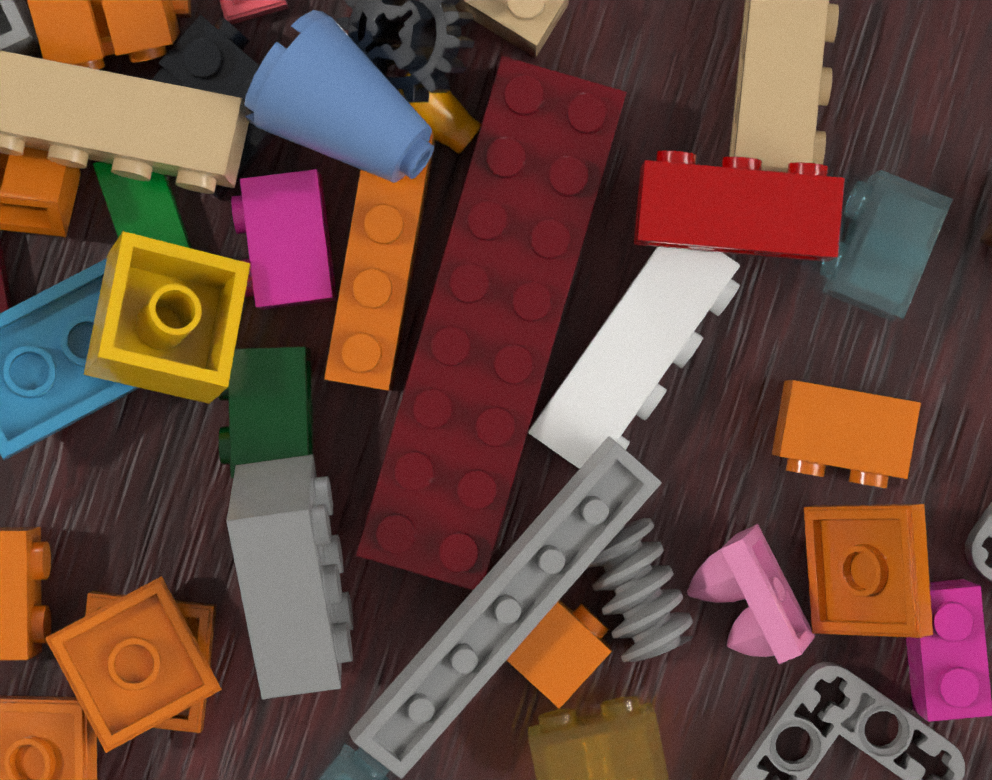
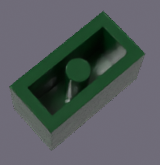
M311 348L235 349L228 388L218 396L220 401H229V426H221L219 430V457L221 465L230 464L231 478H234L236 465L313 455L314 458Z

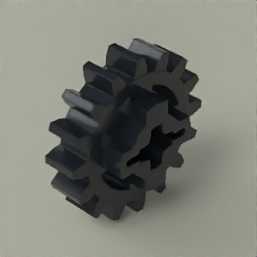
M344 0L353 10L350 17L337 18V24L342 29L348 30V36L409 103L429 102V92L447 93L450 90V86L445 74H463L466 67L457 58L459 49L473 48L474 41L468 37L461 36V26L467 25L474 19L472 13L457 12L455 5L460 0ZM397 65L401 70H408L411 75L406 77L398 76L391 72L388 67Z

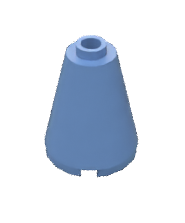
M312 10L301 16L291 25L292 28L301 34L288 48L276 42L255 73L245 97L244 106L254 112L245 116L247 121L261 130L395 183L405 175L410 179L415 178L427 165L434 152V145L428 142L432 128L333 18L323 11Z

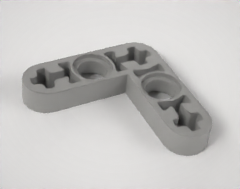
M821 662L811 666L803 674L730 780H764L769 774L765 766L759 765L764 756H767L778 770L791 775L789 780H807L838 735L847 739L903 780H923L921 778L925 774V768L917 760L904 752L909 747L914 730L916 729L921 732V735L912 742L920 749L934 757L941 750L946 751L941 761L948 767L947 772L942 777L932 773L926 780H963L965 761L961 752L950 741L851 671L834 662ZM839 676L842 678V681L838 688L845 697L839 705L832 701L825 703L817 716L828 724L820 732L808 718L794 712L803 703L812 713L821 698V695L814 689L816 683L820 679L831 683ZM879 711H888L894 714L899 724L896 738L884 746H876L869 743L865 736L867 719ZM789 727L805 729L811 739L808 753L796 761H787L781 758L776 751L778 735ZM904 752L901 763L897 764L894 762V759ZM775 774L772 780H780V778Z

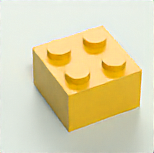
M123 231L107 255L83 375L210 404L229 385L251 263Z

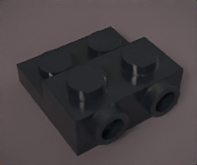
M200 14L160 60L159 64L162 68L152 80L239 97L245 103L246 94L259 65L243 52L250 41L231 23L221 16L212 25ZM249 122L236 182L276 135L261 130ZM216 185L213 195L221 200L231 188Z

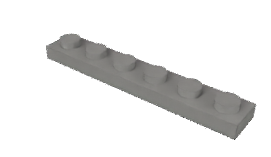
M608 436L349 731L353 742L402 779L662 482L621 445Z

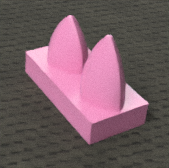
M758 524L735 534L720 550L708 557L698 568L687 590V595L690 597L714 603L736 602L746 599L749 607L742 611L734 621L729 632L727 647L749 656L769 657L775 655L778 663L781 664L802 655L815 638V634H812V629Z

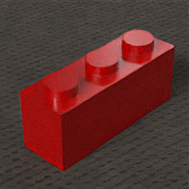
M657 151L656 161L645 160L640 170L634 245L829 262L838 258L845 178L827 176L828 166L816 163H788V170L785 173L761 170L762 160L755 158L723 157L722 167L696 165V154Z

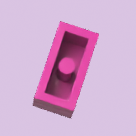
M317 169L240 179L241 195L232 196L231 204L236 233H246L249 259L240 260L251 263L245 297L254 296L255 307L262 310L337 301L322 175Z
M965 579L930 582L933 635L922 638L906 637L913 711L928 722L992 716L981 586Z

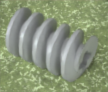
M642 518L625 524L588 566L604 567L605 573L592 584L594 591H614L615 597L602 608L603 614H623L625 618L611 632L613 638H633L635 644L621 655L623 662H637L653 658L675 649L693 638V636H680L693 623L691 615L686 612L670 613L682 601L683 595L679 589H660L674 575L670 565H650L664 551L660 542H641V539L654 528L651 518Z

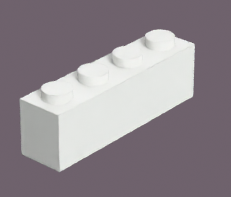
M657 247L532 424L528 433L579 469L608 436L626 450L630 441L621 435L635 415L645 421L661 401L667 389L658 384V382L672 362L682 369L694 354L704 338L695 330L707 312L710 310L719 316L734 297L740 285L731 278L740 265L721 252Z

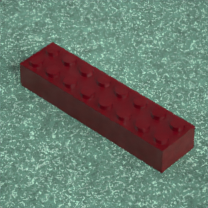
M501 57L356 556L474 590L486 576L627 94L626 91L509 57Z

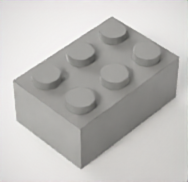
M313 455L242 464L235 467L226 522L262 699L341 689L342 663L353 660L350 630L354 629L353 612L349 592H342L339 574L344 572L340 538L339 535H331L329 515H333L331 487L328 476L317 477Z

